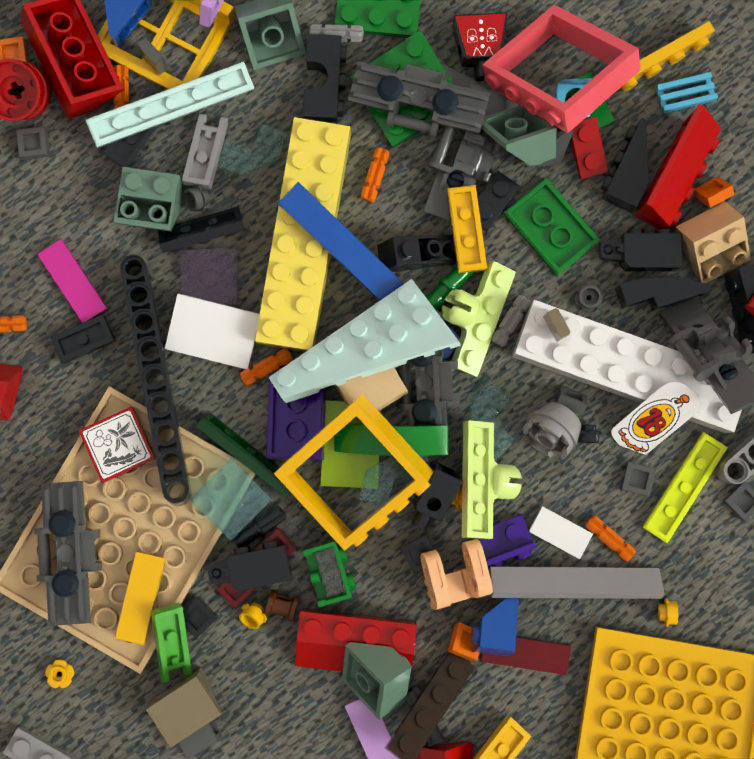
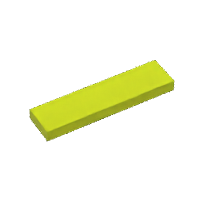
M702 432L642 528L663 542L668 543L728 447Z

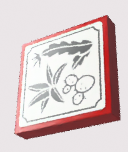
M132 406L78 430L101 483H106L156 459Z

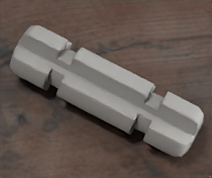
M312 24L309 34L339 35L342 38V42H348V39H351V42L360 43L363 41L364 31L361 25H351V28H348V25L326 24L325 27H322V24Z
M522 295L516 298L512 304L514 307L509 309L499 325L500 329L496 330L492 336L491 341L500 347L505 346L510 338L509 334L511 335L524 316L522 313L526 312L531 304L528 298Z

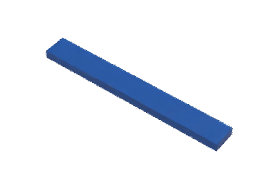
M299 182L277 203L379 301L404 284ZM449 327V329L452 331V333L459 341L460 337ZM456 347L443 349L444 361L453 353Z

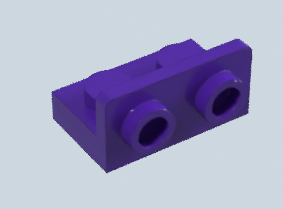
M522 514L493 524V539H478L484 551L488 570L490 567L504 566L503 560L514 557L515 560L526 558L532 555L530 550L537 548L535 542L531 539Z

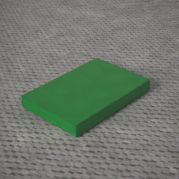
M547 177L503 213L557 277L601 241Z

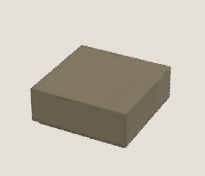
M555 308L543 316L556 342L570 334V330L559 309Z

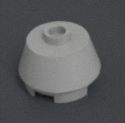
M555 402L548 403L529 414L527 422L523 426V433H529L530 437L534 440L531 444L532 447L549 458L556 454L561 459H565L568 454L575 451L581 430V422L578 417L567 407Z

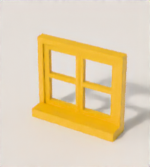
M168 0L173 5L160 28L142 19L138 23L139 26L156 34L151 44L158 52H160L165 41L168 40L197 55L183 81L166 72L158 75L144 58L141 60L112 45L113 41L109 35L107 19L98 33V37L110 61L118 65H126L131 72L168 90L203 77L236 18L232 5L223 2L212 22L214 26L201 49L171 35L170 32L183 9L200 17V4L202 0Z

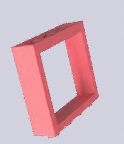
M553 5L483 63L482 66L485 74L484 81L491 87L492 91H498L512 103L516 102L526 108L532 115H538L551 126L554 125L569 133L640 71L639 48ZM553 35L609 64L565 103L510 72Z

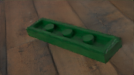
M209 414L199 421L196 425L199 430L285 498L291 494L274 474L280 467L270 459H267L259 450L213 414Z

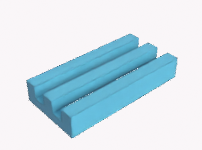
M711 72L658 84L655 88L662 114L716 101L718 95L714 92L715 85L711 81ZM705 81V85L696 86L667 94L663 93V91L675 89ZM705 91L708 92V95L697 97L668 105L666 104V101L693 95Z

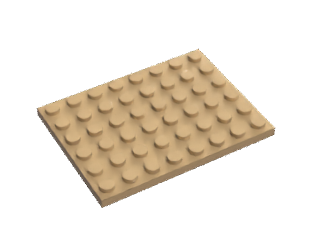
M109 386L85 427L132 406L155 454L146 406ZM181 426L179 428L192 490L190 501L183 506H174L164 498L156 459L106 483H101L81 435L52 482L83 481L86 530L100 529L101 538L95 540L96 561H102L103 569L88 573L91 623L59 625V627L139 674L143 673L156 650L152 619L146 644L141 645L115 639L135 553L139 551L166 557L154 609L178 602L182 605L256 476L253 471L235 457ZM172 429L162 430L159 434V440L163 442L170 441L174 436V431ZM175 456L167 458L164 463L165 469H176L179 465V458ZM173 486L170 490V497L172 499L181 498L185 493L184 486ZM41 501L0 571V593L48 620L46 582H37V575H39L37 534H34V528H43ZM49 534L51 574L57 573L56 536Z

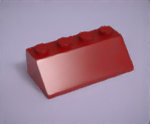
M38 0L22 5L21 24L67 119L94 112L123 91L124 88L81 0Z
M698 104L684 120L634 217L657 229H667L670 226L675 227L682 215V212L679 211L682 202L687 203L695 190L691 186L695 177L699 179L708 165L704 162L708 153L712 155L720 142L717 135L721 127L703 105Z
M302 608L298 624L295 666L343 672L346 644L355 642L393 647L400 655L407 658L412 667L417 623L413 620Z

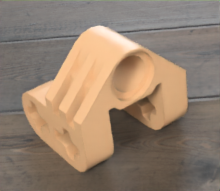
M477 538L462 543V553L466 568L453 570L454 572L444 573L442 561L437 550L421 553L420 559L425 577L424 582L428 589L427 594L431 601V609L438 610L451 606V603L472 597L480 598L493 593L484 551Z

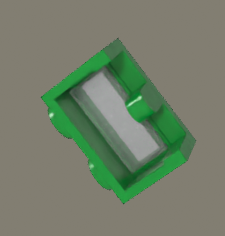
M335 540L302 551L303 556H306L310 570V579L312 584H314L318 597V607L353 597L351 590L356 589L352 572L346 574L343 563L348 561L347 553L340 545L338 546Z

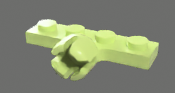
M495 261L487 262V270L483 273L475 295L463 290H452L445 297L444 301L454 306L451 309L444 305L441 307V314L444 320L459 326L461 329V336L459 338L461 346L456 347L451 361L458 360L459 369L457 370L478 377L516 273Z
M471 420L463 422L462 538L493 539L494 499H514L518 496L522 484L509 483L511 478L522 479L520 471L515 466L497 464L494 461V423Z

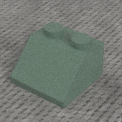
M253 0L234 6L254 70L306 55L291 0Z
M518 105L484 117L481 129L503 148L528 165H540L545 161L556 158L557 127L551 126L538 115H532L523 106Z
M350 642L346 644L342 681L380 720L406 702L412 667L407 658L400 655L393 647Z

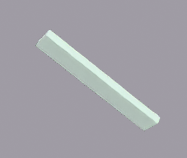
M241 62L86 119V123L96 147L99 148L254 90V86L245 63Z

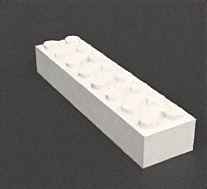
M533 300L530 304L511 357L639 403H643L664 384L681 382L692 389L700 399V408L689 421L722 433L735 432L742 410L730 414L710 385L706 384L705 380L701 382L696 381L693 377L694 371L679 351L559 309L570 330V334L556 342L543 318L547 312L556 307L537 300ZM700 359L703 365L708 363L707 361Z

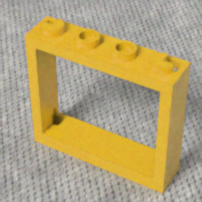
M361 394L282 464L274 474L345 551L352 544L357 547L369 536L367 532L373 527L375 530L381 528L389 520L387 515L393 510L399 513L410 502L408 498L414 493L417 496L421 495L431 485L428 481L434 471L372 403ZM357 416L414 480L351 531L299 475L296 469Z

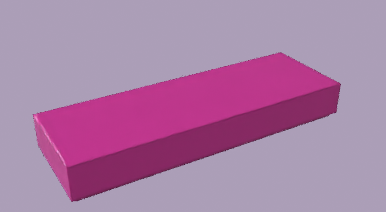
M62 239L37 254L82 323L96 318L108 310L104 301Z

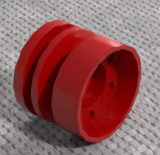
M15 59L0 60V119L22 121L34 119L41 115L49 106L52 95L51 85L44 71L35 64ZM19 86H24L25 91H22L21 95H16L15 90H18Z

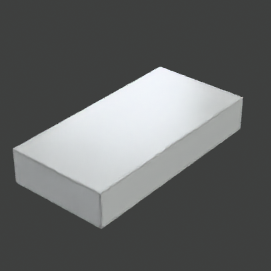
M543 506L540 507L528 530L530 533L578 559L581 558L593 533Z

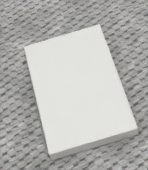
M178 293L165 349L247 369L251 361L260 314Z

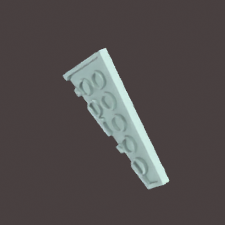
M411 279L271 375L269 379L285 403L318 393L322 388L334 384L340 386L346 384L349 379L359 376L364 378L404 365L407 360L422 355L428 357L434 355L435 351L447 347L452 349L461 345Z

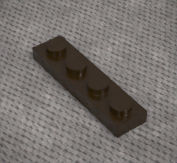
M448 652L385 746V749L398 759H416L475 667L464 658Z

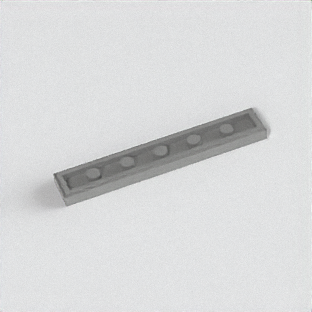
M489 568L493 587L491 598L662 599L665 595L659 568Z

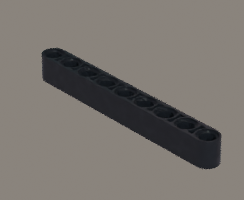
M129 255L122 260L120 270L162 493L170 504L183 506L190 501L192 490L150 274L142 257ZM139 266L142 268L141 272L136 276L128 274L132 267ZM138 293L147 294V298L143 302L136 303L133 301L134 296ZM145 319L152 321L149 329L141 330L138 328L141 321ZM150 346L158 348L155 356L151 358L143 356L146 348ZM153 374L163 375V380L158 385H150L149 378ZM157 402H168V409L164 413H155L154 406ZM172 429L174 431L173 438L167 442L160 441L159 434L162 430ZM171 456L178 457V467L174 470H166L164 467L166 459ZM175 485H183L185 488L184 495L179 499H172L170 497V490Z

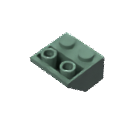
M123 167L114 223L171 232L180 212L184 187L181 177L177 174Z

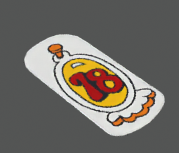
M681 382L666 383L611 430L612 436L620 446L646 455L695 415L700 408V399L692 389Z

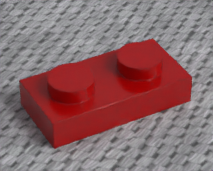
M593 117L582 120L572 129L573 134L570 139L579 179L608 172L597 118Z

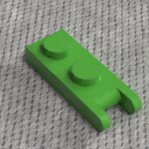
M178 602L151 610L162 683H169V672L182 668L185 677L191 675L183 606Z

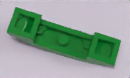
M348 423L334 435V451L393 456L363 423ZM392 425L419 456L449 454V425Z

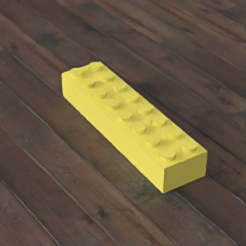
M294 117L280 200L299 182L337 219L351 139L350 126ZM278 206L255 342L260 345L306 352L314 347L316 343L331 254L280 206Z

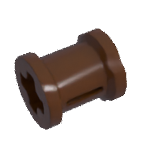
M271 589L264 614L268 616L270 613L286 617L288 621L292 622L299 597L291 598L277 594L276 590Z

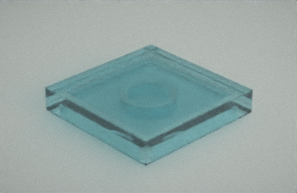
M231 458L190 500L231 541L273 499Z

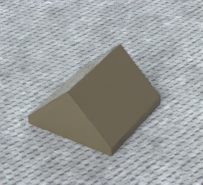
M201 667L153 698L146 708L149 716L170 747L178 744L222 715L206 674Z

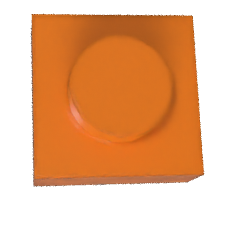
M24 37L1 39L0 60L15 59L29 62L27 44Z
M718 176L696 187L694 190L697 200L709 208L717 206L735 195L733 186Z
M460 622L454 625L448 652L473 662L478 660L479 652H475V643H471L472 627Z

